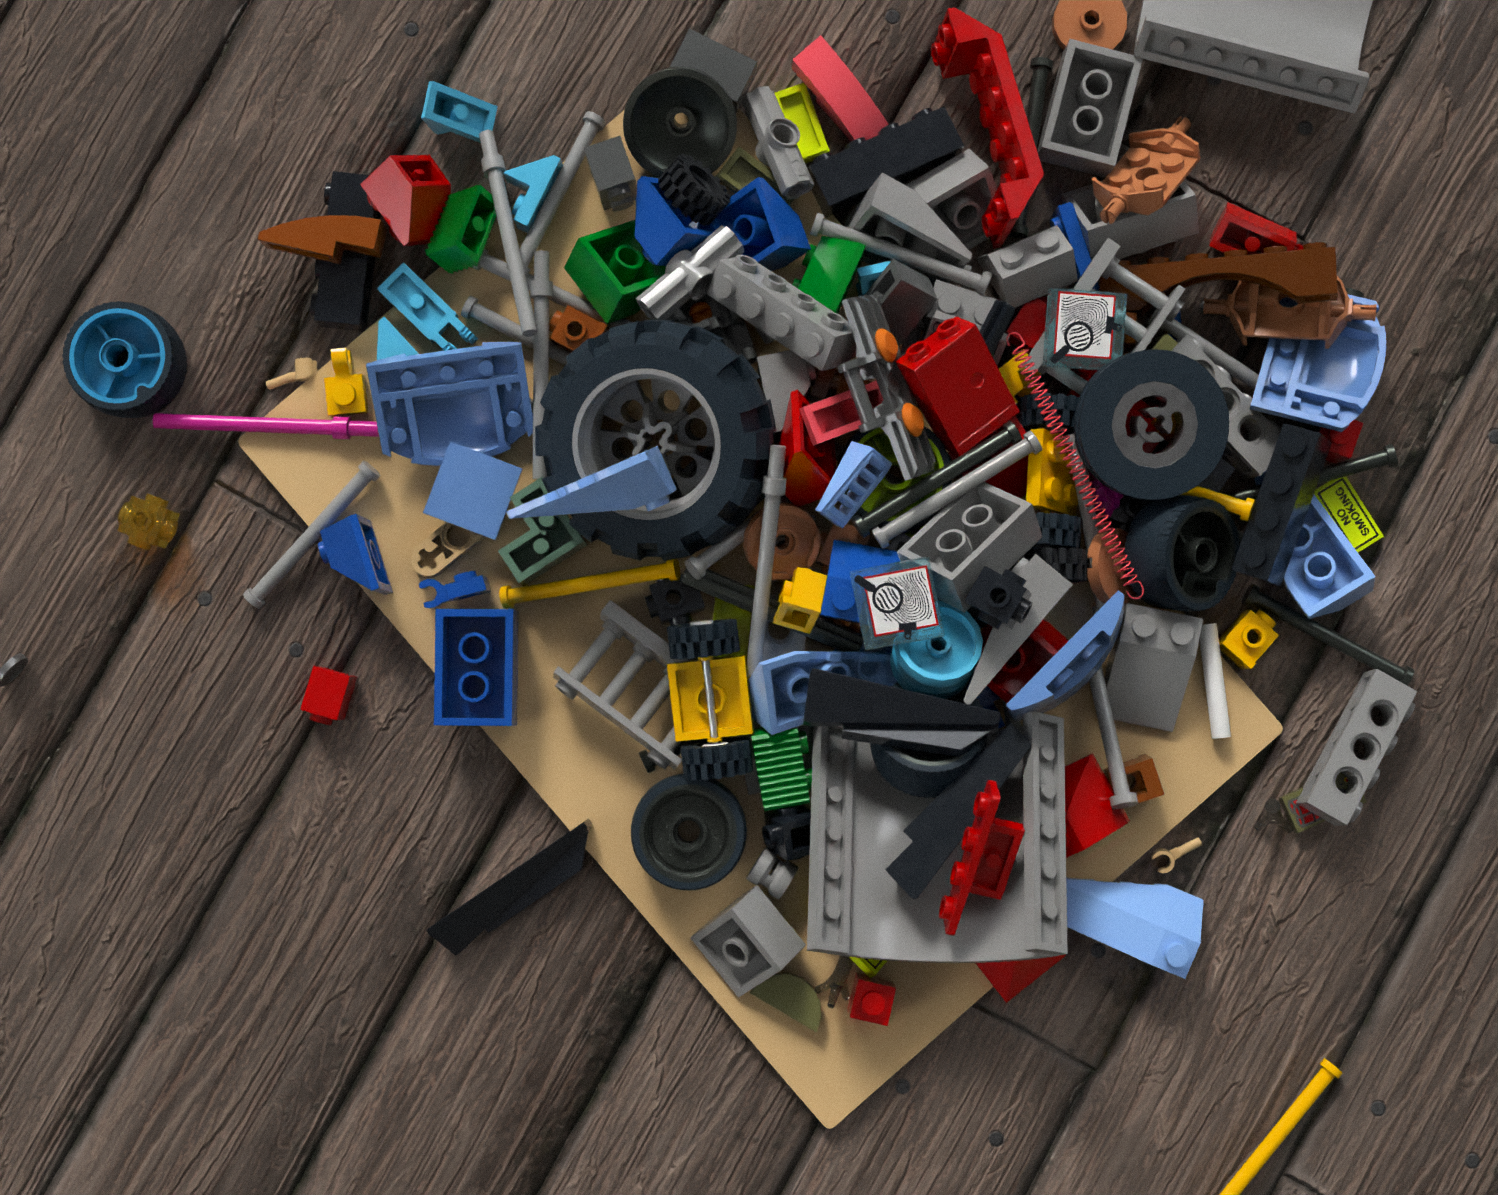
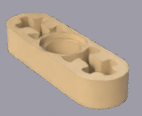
M446 522L413 549L410 559L411 565L420 575L436 577L486 537L469 531V539L466 544L459 547L453 546L448 539L450 529L456 525ZM441 538L442 544L452 551L453 554L448 558L446 553L442 552L434 559L437 564L435 568L432 569L429 566L422 568L420 564L424 558L421 554L424 551L431 554L436 552L441 547L435 544V541Z

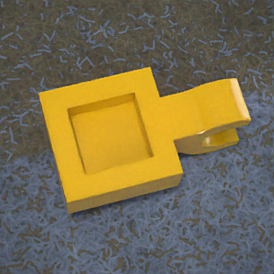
M347 348L331 349V360L335 377L324 378L328 416L368 413L365 376L363 374L353 375L351 351L347 350Z

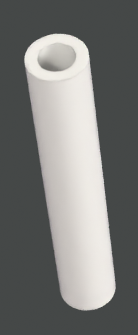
M1217 623L1204 624L1201 628L1199 641L1212 739L1231 737Z

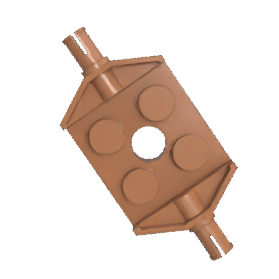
M1182 116L1178 117L1175 123L1168 129L1161 128L1130 133V148L1115 165L1112 172L1102 182L1098 181L1096 177L1092 178L1094 196L1104 208L1100 212V218L1104 223L1109 221V224H1113L1121 212H1133L1148 216L1162 208L1200 160L1199 143L1185 135L1186 131L1191 127V122L1187 117H1183V119Z
M1338 276V300L1300 303L1290 308L1283 307L1279 303L1281 299L1287 297L1284 294L1260 284L1239 281L1233 293L1228 294L1227 300L1205 298L1203 314H1221L1230 317V321L1243 345H1247V337L1325 340V349H1329L1347 326V321H1375L1377 305L1353 304V299H1349L1344 284Z

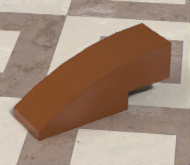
M328 215L303 218L276 225L260 231L258 240L268 249L341 264L344 250L381 258L388 229L380 219L361 216Z

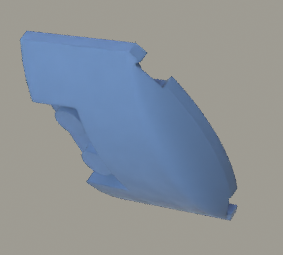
M1348 294L1349 299H1353V304H1376V312L1379 311L1377 301ZM1288 297L1281 299L1279 302L1280 305L1287 308L1298 305V303ZM1375 317V321H1347V326L1329 349H1325V340L1269 338L1249 409L1339 432L1344 431L1349 426V423L1356 419L1367 407L1380 381L1386 356L1385 325L1380 326L1377 317Z
M483 342L481 346L410 356H406V353L366 364L380 443L384 455L391 457L392 451L403 457L410 458L411 463L441 466L450 441L493 457L511 449L510 444L517 441L526 432L528 437L533 434V416L521 342Z
M1118 590L1006 704L1010 717L1015 722L1023 720V714L1031 711L1045 713L1057 707L1077 693L1095 675L1109 655L1122 624L1125 595Z

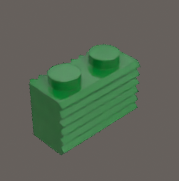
M475 185L447 195L446 206L442 207L441 218L437 219L438 225H435L436 230L432 231L431 243H428V249H425L426 255L448 273L453 274L459 270H468V267L478 266L497 219L492 194L481 185Z
M763 727L754 728V733L750 734L764 811L810 803L809 792H811L812 768H804L802 757L803 754H809L806 732H798V728L794 727L771 735Z

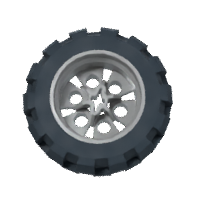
M675 320L633 322L612 327L609 331L595 338L587 339L566 357L567 364L558 375L551 376L540 401L542 407L545 408L542 424L535 426V455L543 456L548 476L541 480L548 493L630 458L624 456L619 450L618 443L622 437L628 438L634 446L632 456L648 450L647 447L652 441V437L649 434L653 435L666 429V432L659 441L662 447H658L670 475H674L683 495L670 499L669 494L667 495L669 503L651 511H648L646 506L643 505L630 510L570 514L572 519L569 525L591 543L598 539L610 545L613 554L640 561L645 557H661L663 561L692 556L705 547L715 545L742 524L760 502L759 497L762 493L763 476L767 475L770 445H773V429L776 428L771 399L766 401L757 381L760 376L743 354L737 355L723 343V338L699 326L691 327L675 323ZM651 379L653 401L645 396L638 380ZM668 390L676 392L679 396L680 405L676 411L668 409L664 404V395ZM694 396L702 406L689 415L686 409ZM631 400L638 401L643 407V416L640 420L633 419L628 413L627 408ZM604 415L624 424L621 427V431L601 429ZM694 418L702 419L705 422L707 433L704 438H698L692 434L690 425ZM676 433L678 436V441L674 440V435ZM697 445L714 447L712 459L704 456L702 452L697 450ZM670 450L673 451L672 454H670L669 456H666V453H667L668 451H670ZM684 455L693 457L697 462V472L695 475H690L683 471L681 460Z

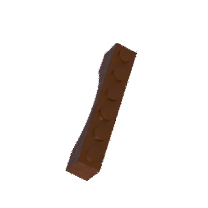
M1324 242L1303 245V250L1287 251L1285 246H1272L1264 248L1261 254L1248 255L1247 250H1230L1224 252V257L1208 258V254L1196 253L1186 255L1185 261L1170 262L1168 257H1154L1147 259V264L1131 265V261L1125 260L1118 263L1166 296H1169L1178 285L1186 289L1196 284L1230 280L1266 286L1284 294L1298 304L1338 300L1335 247H1327V243ZM1100 276V294L1116 296L1115 308L1121 312L1137 313V317H1143L1154 307L1109 277L1106 280Z

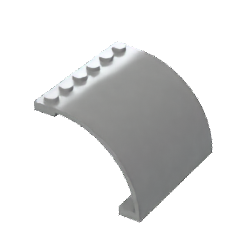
M1143 0L1136 33L1134 56L1355 114L1370 79L1369 73L1358 70L1373 0Z
M1031 711L1023 714V726L1015 727L1031 742V747L1000 787L999 793L1001 798L995 818L1021 823L1025 832L1002 899L999 900L969 893L954 936L946 934L944 921L939 919V907L942 897L944 895L949 896L952 888L950 884L951 870L955 861H961L964 852L961 847L962 840L921 895L915 900L885 870L913 842L903 830L935 798L911 796L891 786L881 776V773L878 772L874 764L870 743L842 739L843 726H813L807 951L865 959L923 963L1006 962L1068 954L1064 718ZM999 729L997 734H995L994 736H992L991 734L987 735L986 748L1005 729Z

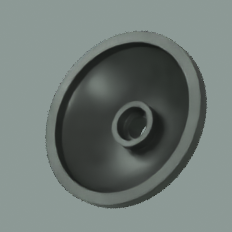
M669 67L650 74L633 90L624 111L623 132L632 156L646 171L654 176L660 177L677 156L681 154L692 156L694 161L699 160L705 169L708 167L714 172L724 163L733 148L737 132V118L730 96L713 77L693 68ZM684 113L688 116L689 121L686 124H679L675 120V115Z

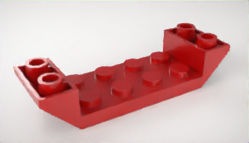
M955 7L949 8L946 11L942 24L938 27L936 40L931 45V56L934 65L940 67L943 79L970 74L971 90L973 94L978 95L981 105L979 109L980 121L984 128H988L991 138L990 154L992 160L998 162L1001 171L1000 185L982 216L984 234L986 237L991 238L993 248L997 249L1001 248L1044 176V172L1002 35Z

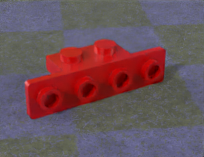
M988 780L984 792L979 791L976 795L973 806V814L976 816L972 827L967 826L964 831L961 845L964 852L961 861H955L950 875V884L952 885L949 896L944 895L940 903L939 919H943L947 935H955L969 893L999 900L1002 899L1025 832L1021 823L995 818L1001 797L997 782L993 780Z

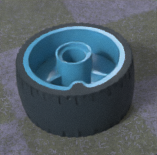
M116 301L97 305L89 309L88 312L83 313L84 315L74 322L64 341L65 345L62 354L63 369L73 390L93 408L116 417L141 418L159 412L170 404L173 398L175 399L176 395L180 392V388L185 380V373H187L186 351L176 330L156 312L139 304ZM127 350L129 356L127 362L123 366L117 367L119 355Z

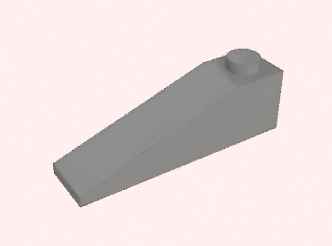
M1037 554L1030 561L1023 557L1011 570V572L1026 580L1023 587L1027 588L1032 594L1029 598V601L1033 602L1031 610L1021 624L1016 621L1012 629L1004 624L1000 626L999 630L992 627L963 699V703L967 705L973 703L1073 585Z

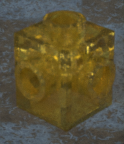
M147 493L145 499L131 496L130 501L125 502L119 512L118 522L120 525L117 531L129 535L127 543L148 551L151 545L166 548L177 531V521L180 514L167 509L169 501ZM146 518H148V521H147L146 525L143 526L144 523H145Z

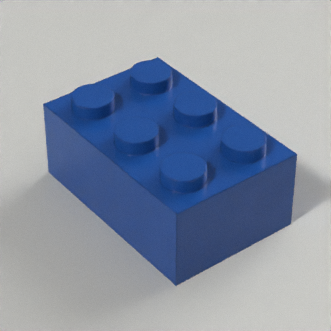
M436 609L434 725L517 726L519 611L514 609Z

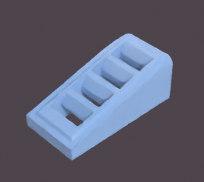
M851 441L815 510L837 527L844 528L885 477L892 463L874 448ZM837 501L841 503L839 510L834 507Z

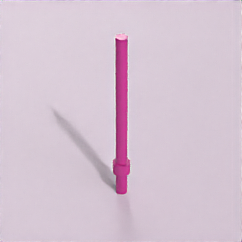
M155 413L153 415V427L161 429L332 435L333 439L348 440L351 436L379 437L377 422L352 421L351 417L334 416L333 420L164 413Z

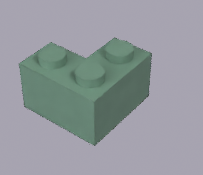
M543 477L510 497L515 507L548 493L541 480ZM568 514L528 517L523 519L530 530L498 550L518 583L525 586L587 546V543L582 535L569 525L571 518Z

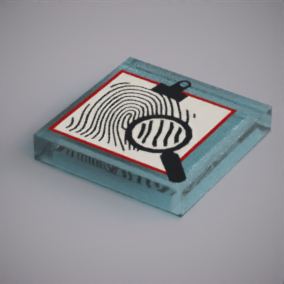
M1049 288L1042 367L1098 371L1108 362L1122 356L1127 294Z
M929 556L850 571L865 651L943 637L945 635Z

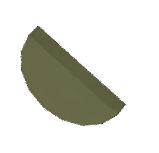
M789 972L775 974L751 989L750 993L817 1032L821 1021V1003L814 987L803 977Z

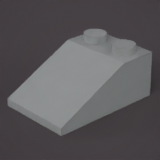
M881 173L850 212L845 226L960 268H964L972 257V253L915 190L884 173ZM866 250L862 259L863 262L869 265L892 260ZM908 266L928 277L932 286L936 279L946 283L951 282L945 278Z
M1130 603L1124 604L1122 624L1117 639L1109 653L1104 678L1114 720L1173 732L1196 658L1203 618Z

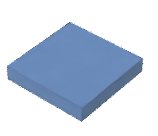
M450 441L423 513L496 540L511 502L510 497L515 492L523 468Z

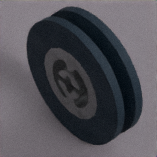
M1168 350L1137 351L1122 355L1108 362L1091 377L1084 387L1074 415L1075 442L1079 455L1087 469L1109 489L1119 494L1140 499H1167L1181 495L1199 485L1210 475L1220 461L1229 435L1228 407L1224 394L1215 378L1192 358ZM1148 396L1157 397L1159 399V406L1141 408L1138 411L1146 418H1156L1154 426L1161 434L1171 433L1173 426L1172 414H1174L1176 421L1175 433L1169 444L1154 453H1145L1142 449L1145 442L1156 443L1164 439L1157 432H1146L1145 429L1148 424L1141 416L1131 417L1129 424L1130 436L1127 435L1125 427L1127 414L1132 406Z

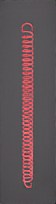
M1011 332L1006 337V342L1008 346H1010V344L1008 343V338L1011 334L1019 335L1023 342L1021 346L1016 348L1011 353L1012 355L1024 352L1014 360L1020 361L1026 359L1018 365V368L1030 365L1028 368L1023 370L1021 374L1024 375L1033 372L1028 377H1026L1024 381L1036 379L1035 381L1030 383L1027 386V388L1040 385L1039 387L1034 389L1030 394L1043 392L1042 394L1037 396L1034 399V401L1047 398L1039 405H1037V408L1050 405L1046 409L1041 411L1040 414H1046L1054 411L1053 413L1045 417L1043 421L1057 418L1047 425V428L1059 425L1057 428L1052 430L1050 434H1055L1064 431L1053 439V441L1066 438L1061 443L1056 445V447L1058 448L1070 444L1068 447L1060 451L1059 454L1073 451L1072 453L1064 457L1063 461L1075 457L1077 458L1069 464H1067L1066 467H1071L1080 464L1079 466L1071 470L1069 474L1083 471L1077 476H1075L1072 480L1074 481L1077 479L1087 477L1083 481L1078 483L1075 487L1089 484L1087 487L1079 491V494L1091 490L1093 491L1085 497H1083L1082 500L1096 497L1091 502L1087 503L1085 507L1100 503L1098 506L1090 510L1088 513L1090 514L1096 511L1103 510L1102 512L1094 516L1091 520L1106 517L1097 524H1095V527L1109 523L1106 527L1098 531V533H1102L1108 530H1112L1110 533L1102 537L1101 540L1116 536L1114 539H1112L1104 545L1106 547L1115 543H1119L1114 548L1107 551V553L1123 549L1118 554L1111 557V560H1113L1115 558L1125 556L1122 560L1115 563L1114 566L1128 563L1126 566L1118 570L1117 573L1132 569L1130 572H1128L1120 578L1124 579L1127 577L1135 576L1130 581L1123 584V586L1139 582L1142 587L1141 596L1134 598L1130 596L1129 591H1127V595L1134 600L1140 599L1144 595V587L1141 581H1133L1137 577V574L1129 575L1133 572L1134 568H1126L1130 565L1131 561H1124L1128 556L1127 554L1120 555L1124 551V548H1117L1121 544V541L1113 542L1118 537V535L1116 534L1110 535L1115 531V528L1106 529L1112 524L1111 521L1103 522L1108 518L1109 515L1099 516L1105 511V508L1097 509L1102 504V502L1100 501L1093 503L1095 500L1099 498V495L1090 496L1096 491V489L1092 488L1086 490L1093 483H1083L1089 478V475L1079 477L1086 471L1085 468L1076 470L1083 464V462L1074 463L1076 460L1080 458V456L1076 455L1069 457L1072 454H1074L1077 449L1067 450L1073 445V442L1063 444L1070 438L1069 435L1060 437L1067 431V429H1061L1056 431L1064 424V422L1053 424L1058 419H1060L1061 416L1058 415L1049 418L1057 412V409L1046 411L1054 405V402L1042 405L1043 403L1048 401L1051 398V396L1039 398L1043 394H1045L1048 391V389L1036 391L1039 388H1041L1045 383L1041 382L1038 384H1034L1041 378V376L1029 378L1036 372H1038V369L1027 371L1035 365L1034 362L1023 365L1025 362L1030 360L1032 356L1020 358L1028 352V349L1016 352L1018 349L1025 345L1022 336L1017 332Z

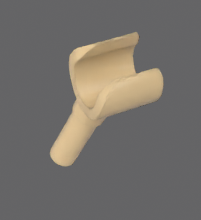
M311 358L295 359V372H289L266 381L267 388L271 390L290 382L307 381L318 371L317 361Z
M1197 837L1171 850L1158 848L1153 851L1151 859H1155L1159 855H1167L1170 858L1169 863L1158 868L1157 871L1159 873H1168L1173 869L1175 860L1202 846V842Z

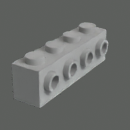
M737 255L733 258L718 261L707 295L821 371L836 368L838 365L850 361L856 343L849 322L844 317L825 307L812 296L805 294L784 278L776 275L747 255Z

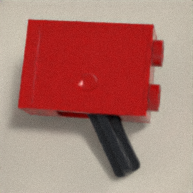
M997 299L994 302L980 331L976 324L957 316L947 319L937 327L936 332L925 340L912 344L906 350V354L895 361L932 431L941 440L946 450L959 457L1020 412L992 357L1015 313V308L1002 300Z

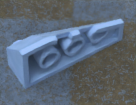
M656 446L506 511L509 519L630 510L643 505L646 506L648 511H651L669 503L667 495L677 489L659 447Z
M1266 471L1261 476L1254 478L1256 486L1262 484ZM1315 495L1312 497L1284 575L1287 590L1308 619L1340 611L1373 591L1376 577Z
M793 651L759 662L748 680L752 717L771 735L803 725L811 669L824 670L892 686L898 681L893 676L890 664L891 652Z
M1066 878L1068 928L1184 979L1186 978L1201 944L1203 899L1168 884L1154 883V885L1124 881L1118 883L1095 881L1093 879Z

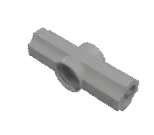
M769 86L757 87L752 92L745 94L741 101L759 141L755 148L756 156L760 162L770 167L782 196H785L786 200L798 199L803 194L810 192L814 186V182L797 146L800 140V131L796 124L785 118L774 91H771Z
M721 225L692 251L685 249L675 254L668 262L665 274L636 298L639 307L650 320H666L689 299L695 301L701 299L707 294L718 261L733 258L744 253L743 244L732 230L727 226L723 227Z

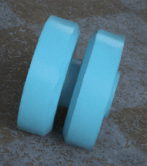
M934 601L939 625L912 630L911 639L909 640L905 639L904 632L896 633L891 650L890 664L893 676L904 690L942 699H950L963 691L972 678L975 667L981 657L983 638L979 625L969 612L966 611L964 613L943 601Z

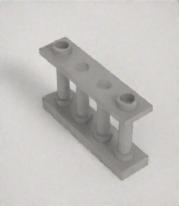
M1107 238L1071 292L1098 294L1099 292L1093 289L1100 276L1106 280L1110 277L1159 309L1148 328H1145L1115 308L1114 323L1120 324L1122 326L1121 331L1138 341L1131 353L1143 351L1164 320L1167 319L1172 322L1184 305V302L1179 300V298L1185 291V288L1178 285L1169 296H1166L1119 265L1120 260L1114 256L1121 246ZM1056 313L1028 356H1032V358L1023 365L1034 362L1035 365L1027 371L1038 369V372L1042 375L1046 372L1081 395L1088 381L1061 363L1057 362L1055 364L1050 360L1054 355L1050 351L1055 343ZM1112 352L1111 359H1094H1096L1103 365H1106L1108 362L1120 356ZM1030 365L1019 368L1018 372L1021 373ZM1033 372L1024 374V376H1025V377H1028V376H1029L1030 374H1032Z
M610 600L600 614V619L604 621L602 625L603 631L569 674L559 666L553 673V678L558 681L555 687L572 700L577 695L650 751L647 757L659 767L666 769L669 765L675 770L682 759L673 752L682 741L676 742L674 727L662 743H659L647 734L643 728L670 694L667 664L691 660L688 658L670 659L669 644ZM624 636L635 645L632 648L634 653L599 697L581 683L616 638L620 640ZM654 659L665 667L663 671L665 676L632 719L629 720L614 709L612 705L646 661L650 663Z

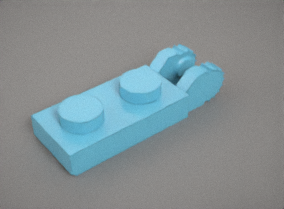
M404 262L377 288L432 343L436 342L444 351L457 349L451 342H447L441 336L450 325L471 345L478 340L458 319L457 313Z

